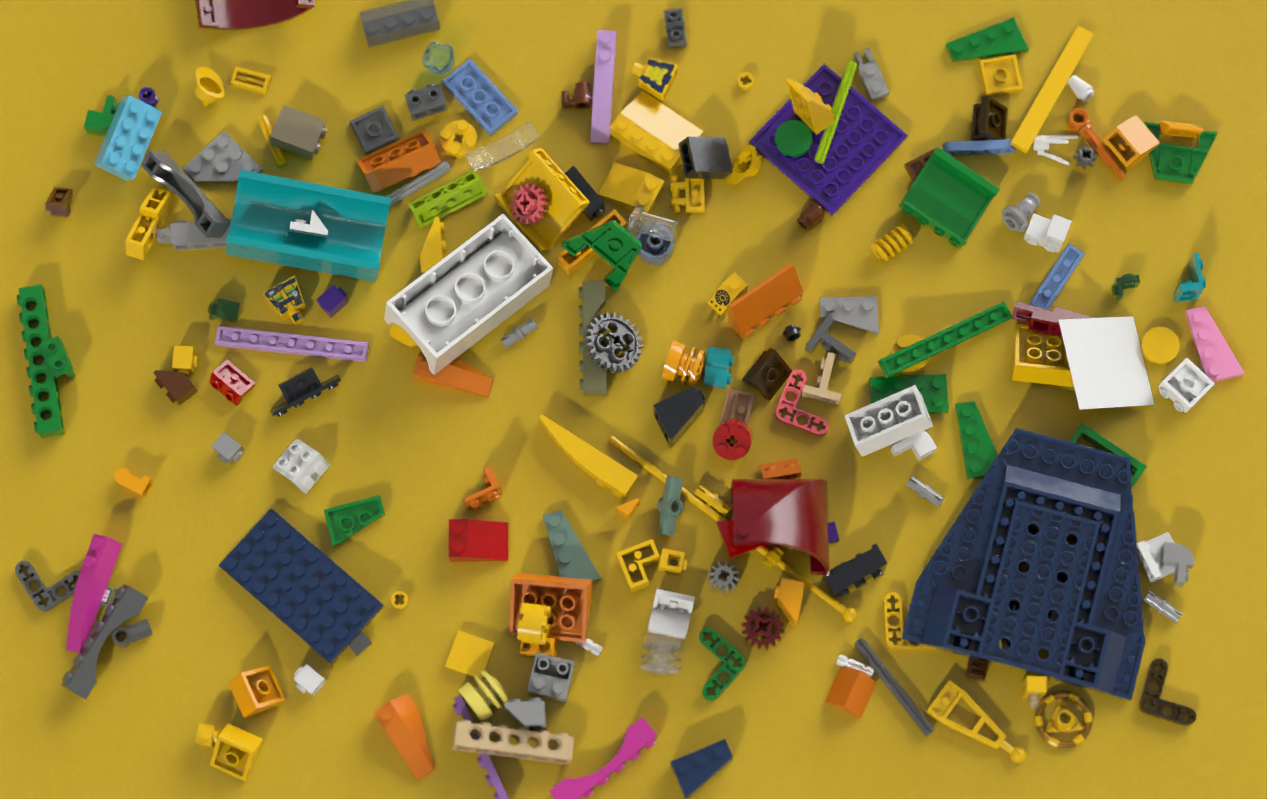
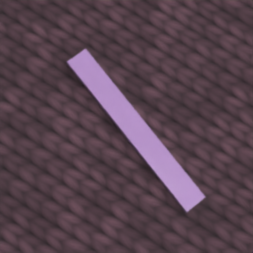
M225 326L217 327L215 339L216 346L366 362L369 346L368 342Z

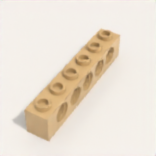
M460 720V722H456L454 725L452 750L567 765L572 761L574 737H570L567 733H557L555 735L549 734V731L546 730L532 732L528 728L510 729L511 727L507 725L494 727L490 723L485 722L471 724L469 720ZM469 733H476L479 739H471ZM489 735H495L498 738V742H491ZM510 737L515 738V739L517 740V743H518V744H517V745H512V744H510V743H509V738H510ZM528 740L535 741L537 747H530L528 744ZM548 743H554L556 750H550Z

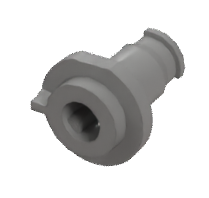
M1029 193L1017 206H1006L1001 212L1002 220L1006 227L1015 232H1024L1028 228V217L1035 211L1038 205H1041L1040 199L1035 194Z

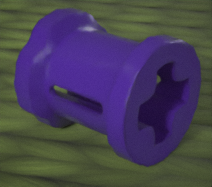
M150 87L140 90L139 99L155 108L159 101L155 91Z

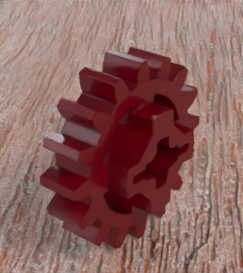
M757 607L756 613L750 610L751 616L745 615L744 619L747 623H742V627L746 628L742 631V634H747L746 642L752 641L751 647L757 644L758 650L761 649V646H765V649L768 650L769 644L775 647V640L781 641V637L778 634L784 633V630L780 629V627L784 626V623L778 622L781 616L775 617L774 609L768 612V607H765L764 611ZM760 616H766L769 619H762ZM753 621L755 628L750 632V624ZM760 625H762L763 627L767 626L766 632H764L763 630L758 631ZM775 625L776 632L773 636L770 630ZM761 637L764 638L766 641H760L756 638Z

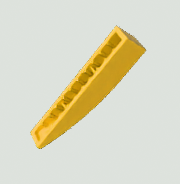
M542 414L540 415L541 424L556 444L575 464L593 477L596 484L603 488L606 486L611 489L610 492L616 497L620 498L622 496L626 499L638 481V475Z

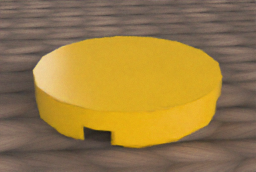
M1166 327L1151 328L1145 333L1141 343L1144 357L1151 363L1153 362L1158 365L1168 364L1174 360L1180 348L1178 336Z

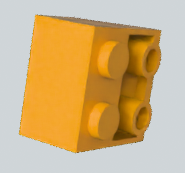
M1137 115L1118 125L1103 138L1104 142L1127 168H1134L1160 144L1158 139Z

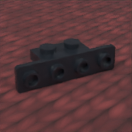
M310 367L278 384L286 402L274 407L270 412L272 416H282L292 406L294 408L299 407L305 403L304 400L320 396L322 394L321 391L337 387L341 379L338 375H335L320 383L314 369Z

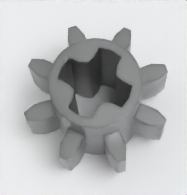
M1087 145L1083 149L1078 147L1076 150L1078 154L1073 156V159H1077L1076 166L1080 165L1083 167V170L1087 166L1093 167V161L1098 158L1093 153L1095 149H1090Z

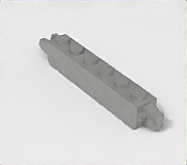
M180 220L170 224L168 228L157 230L158 243L172 244L176 250L226 247L230 225L222 238L206 237L196 227L195 220L194 222Z

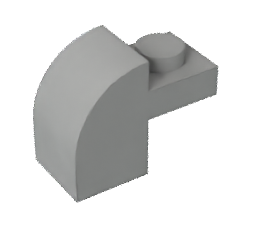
M1164 542L1161 547L1160 565L1174 566L1173 586H1183L1189 578V570H1186V568L1191 569L1195 565L1192 553L1187 547L1177 543Z

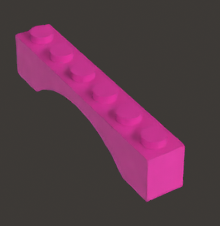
M643 717L627 729L621 749L608 765L586 777L565 778L549 791L554 799H581L583 797L587 799L595 792L593 789L596 786H603L610 780L609 776L614 772L616 774L620 773L626 767L624 765L629 760L635 761L641 756L640 751L645 747L650 749L657 743L655 740L657 739V734Z

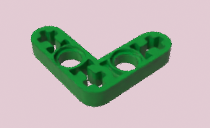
M704 628L699 633L700 643L723 663L721 668L702 689V695L705 700L715 701L744 670L746 660L742 654L711 628ZM704 633H711V638L715 642L716 639L720 640L713 649L710 647L713 645L710 640L704 641ZM725 645L728 648L727 654L719 655L717 647ZM731 652L735 653L732 655L735 660L741 659V667H733L734 662L730 658L728 662L725 660L730 656ZM722 672L728 673L730 677L726 683H722L718 679L719 674ZM713 680H715L716 683L723 688L720 690L719 687H717L714 691L716 695H710L708 697V691L706 689H712L715 686V683L712 682Z

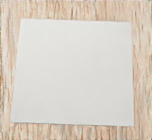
M1133 316L1059 320L1079 410L1154 405Z

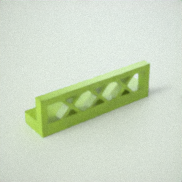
M473 170L408 203V207L419 227L423 228L432 223L435 217L442 218L487 195L481 179Z

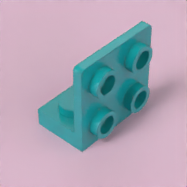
M1194 253L1188 263L1190 280L1179 284L1173 295L1174 302L1197 300L1204 288H1206L1205 277H1202L1201 274L1203 261L1202 258L1199 259L1198 253Z

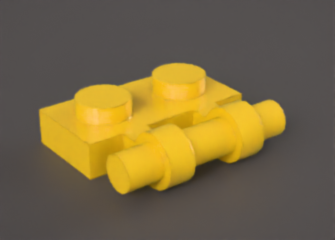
M672 176V183H670L672 199L670 201L673 213L679 214L680 206H686V213L705 212L704 179L685 178V182H679V176ZM680 190H685V198H680Z

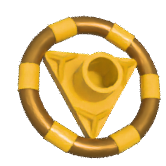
M1058 691L1050 693L1039 703L1035 712V727L1042 739L1048 744L1058 748H1071L1082 743L1089 735L1092 727V713L1087 703L1080 696L1072 692ZM1063 698L1071 700L1081 707L1084 712V727ZM1060 699L1045 730L1042 718L1043 711L1051 702ZM1082 731L1078 736L1069 741H1060L1047 734Z

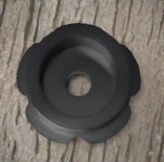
M793 324L785 327L783 335L787 341H795L801 336V328Z

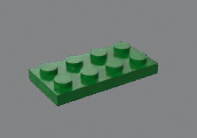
M946 374L869 378L871 404L916 385L929 414L949 412Z

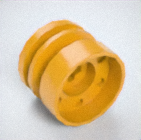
M674 341L665 362L662 379L674 383L677 377L681 376V386H684L688 378L690 379L688 388H691L700 379L705 363V351L700 350L698 356L695 357L696 348L693 347L688 355L685 354L686 345Z

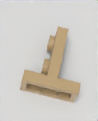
M828 352L827 358L823 357L820 368L824 370L822 376L818 375L816 386L819 388L804 385L801 397L839 406L841 393L827 390L835 354Z

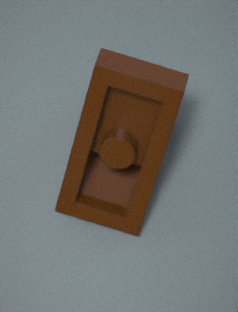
M54 187L45 203V210L51 211L52 216L69 217L73 189Z

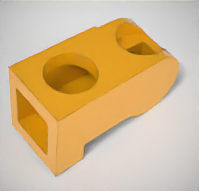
M124 467L117 469L114 473V479L121 487L142 498H145L154 483L151 478L145 475L142 479L132 475Z
M547 638L546 645L520 642L519 655L536 656V653L557 657L558 641L555 638Z

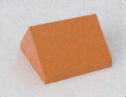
M841 666L825 702L861 718L877 682L861 671Z

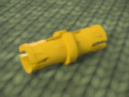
M702 484L694 493V495L702 499L709 507L714 508L724 517L732 509L731 506L718 498V494L714 495L703 487Z

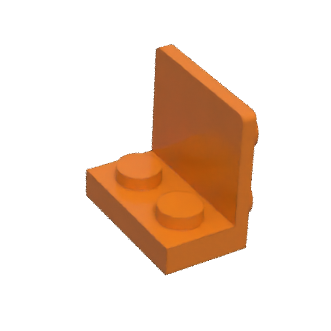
M491 465L484 468L485 475L482 476L487 488L463 499L467 510H477L483 506V503L487 501L494 502L502 495L500 484Z

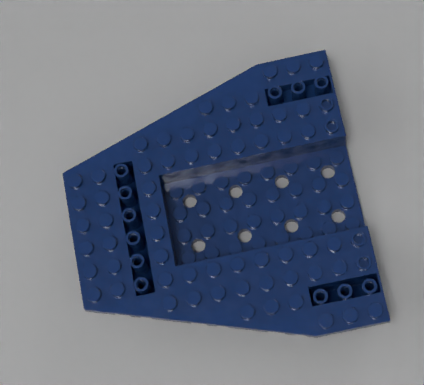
M1015 428L917 579L901 639L975 659L990 660L1053 677L1056 681L1131 700L1145 646V635L1143 630L1144 622L1142 618L1130 458ZM1030 524H1035L1038 527L1036 535L1028 532ZM1073 534L1077 539L1076 544L1069 545L1066 542L1067 535ZM1020 562L1028 564V572L1022 573L1019 571L1018 565ZM1059 572L1067 575L1065 583L1058 582L1057 574ZM1011 600H1016L1019 603L1017 611H1012L1009 608ZM1048 611H1056L1058 615L1056 621H1050L1047 618ZM1006 638L1009 640L1010 646L1008 649H1002L999 646L1000 639ZM1041 648L1048 651V657L1045 660L1038 657V650Z

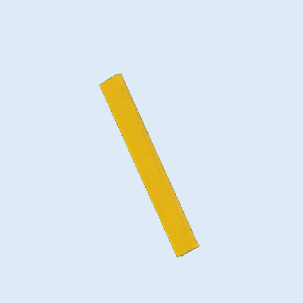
M1079 25L1077 26L1010 145L1027 154L1094 33Z

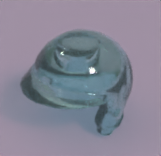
M431 42L423 53L422 62L424 67L434 75L449 73L455 63L452 46Z

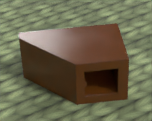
M160 370L153 372L156 376L154 381L161 389L163 387L166 388L168 391L166 395L172 403L176 401L180 406L198 392L183 372Z

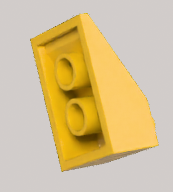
M790 78L786 79L794 112L816 134H819L834 122L833 109L829 104L825 105L818 93L814 94L809 88Z
M614 162L598 192V196L648 220L665 188V181L650 173Z

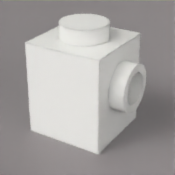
M307 664L304 667L301 666L294 674L296 676L294 678L297 683L296 687L303 693L309 692L313 697L326 683V680Z

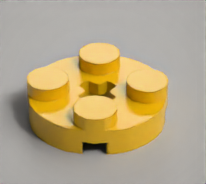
M452 121L441 130L440 143L447 155L464 158L475 150L478 140L477 133L474 127L467 123V121ZM459 135L464 137L462 138L461 143H459L458 141H453L454 139H456V136Z

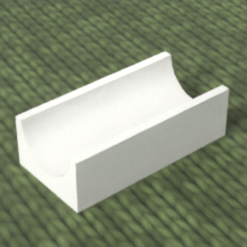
M502 214L386 302L384 320L388 325L392 323L399 325L413 338L428 362L429 370L435 375L549 287L553 267L512 222Z

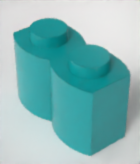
M708 347L703 387L726 389L727 384H731L732 373H728L729 366H733L734 355L730 354L731 349Z

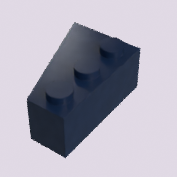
M723 739L671 761L670 765L684 798L689 799L699 788L731 762L733 755L726 739Z

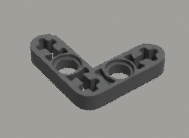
M21 561L15 567L16 575L34 604L41 611H49L73 596L77 584L73 583L75 582V577H79L80 574L79 571L73 572L47 589L35 568L29 562ZM23 566H25L26 568L29 567L27 572L29 573L31 578L28 579L24 573L20 574V572H22ZM34 581H38L40 584L37 591L30 590V584ZM67 582H69V584H73L71 586L73 588L72 591L70 590V587L66 584ZM61 586L66 587V594L62 597L57 596L56 590ZM42 594V596L46 600L49 599L47 601L48 605L46 607L44 605H40L42 603V600L37 595Z

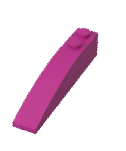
M94 534L72 601L66 650L81 654L84 649L83 645L91 633L122 547L121 543L110 537Z

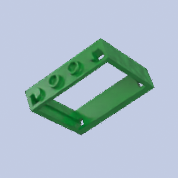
M1081 423L1069 441L1076 443L1078 438L1081 437L1099 450L1130 458V468L1135 473L1131 478V488L1147 467L1083 423Z

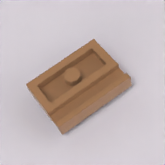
M728 388L719 425L727 419H739L748 426L755 394Z

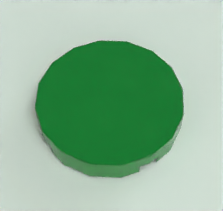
M789 120L782 123L775 133L777 149L785 156L799 157L804 155L812 144L810 128L798 120Z

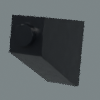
M572 166L565 172V175L590 201L589 205L583 210V213L590 221L594 218H600L605 212V203L576 167Z

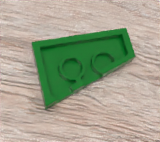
M380 495L324 510L333 548L385 516Z

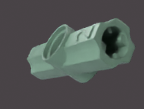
M666 477L664 495L657 504L658 511L661 513L657 534L674 536L677 516L683 510V503L680 500L682 478Z

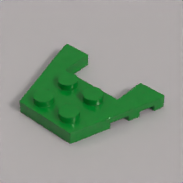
M1144 122L1146 127L1159 141L1160 124ZM1203 130L1199 134L1197 148L1160 143L1149 153L1154 179L1192 185L1217 136V132Z
M612 220L564 240L561 246L573 256L577 255L587 245L614 267L604 277V281L617 291L641 249L642 243L615 220Z

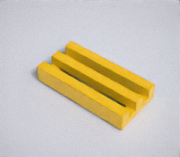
M235 66L230 85L267 94V88H269V82L272 77L271 75ZM238 73H241V74H245V75L257 77V78H260V79H264L265 82H262V81H259V80H255V79H252V78H248V77L239 76V75H237V74H238ZM235 80H240V81L252 83V84H255V85L263 86V88H262V87H258V86H254V85H250V84H246V83H243V82L235 81Z

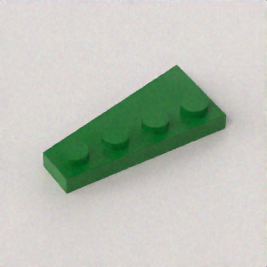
M975 401L956 403L955 409L966 478H983L998 454Z

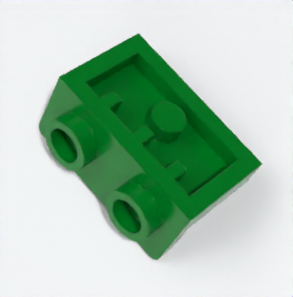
M59 336L41 343L55 378L66 374L68 378L76 376L65 346Z

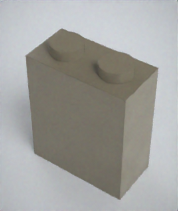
M283 105L271 133L269 144L312 160L313 155H317L320 150V139H324L328 130L325 128L326 121Z

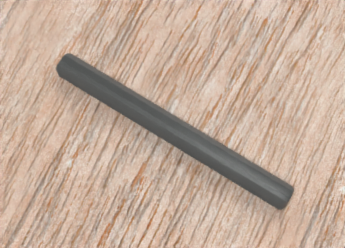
M864 638L856 641L855 646L924 735L931 734L934 731L932 725Z

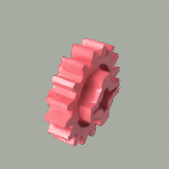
M526 183V186L520 185V191L514 190L516 196H511V199L514 201L509 204V206L513 207L510 213L515 215L514 219L518 220L519 223L528 225L538 224V218L544 219L543 212H548L545 206L549 205V202L545 201L548 195L543 194L545 190L539 188L538 185Z

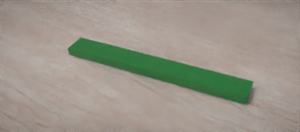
M1005 301L877 362L885 378H888L994 328L1013 317Z

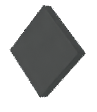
M384 106L349 121L366 155L399 140V136Z

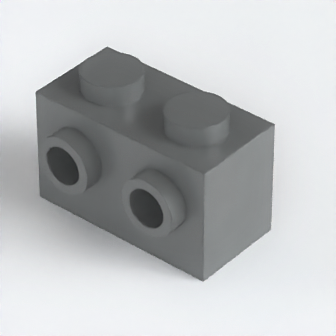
M429 84L424 89H414L404 95L412 121L448 110L440 84Z

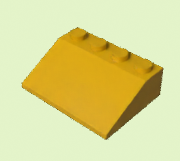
M644 91L619 114L610 126V135L670 176L682 162L678 143L688 136H701L703 134L702 130Z
M1016 323L1012 381L1074 387L1062 335L1028 330L1029 325Z

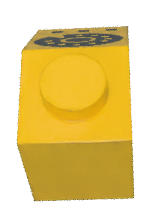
M734 272L720 285L707 304L721 317L728 310L729 304L748 291V284Z

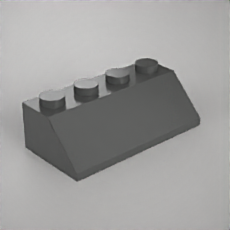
M407 0L360 12L368 47L440 29L433 0Z

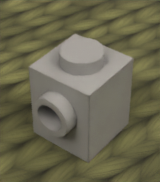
M225 432L211 446L218 453L216 457L224 463L228 461L230 464H233L235 461L238 462L243 456L244 449L242 445Z

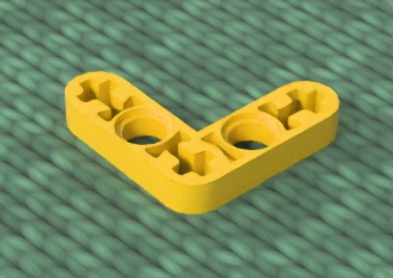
M895 592L888 593L883 601L886 645L894 650L933 648L922 644L913 645L909 641L901 639L903 634L902 600L899 594ZM890 597H894V600L898 602L894 605V611L887 613V610L891 611V603H887V601L890 600ZM896 616L899 619V624L891 626L888 623V618ZM888 629H900V632L896 631V638L900 639L897 645H893V642L889 641L893 637V631L888 632Z

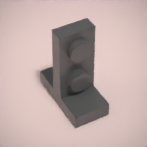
M827 316L806 344L805 351L812 354L818 344L821 343V346L826 351H832L837 354V358L840 361L852 364L856 358V353L827 333L834 323V319Z

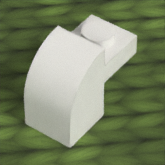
M921 431L893 443L891 452L895 457L911 448L918 461L935 453L937 447L931 436L927 432Z

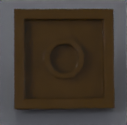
M982 96L981 103L973 105L971 140H1005L1008 108L990 96Z
M770 347L762 353L742 381L746 385L757 389L765 399L770 401L793 371L777 351Z

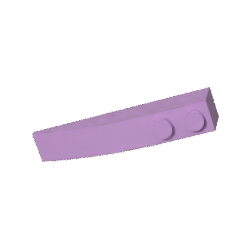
M597 31L590 143L609 144L617 40L616 31Z

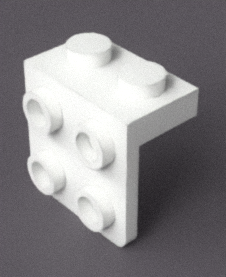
M296 439L273 465V468L292 481L303 493L307 494L330 464L320 453L299 439Z
M657 589L648 631L685 639L695 597Z

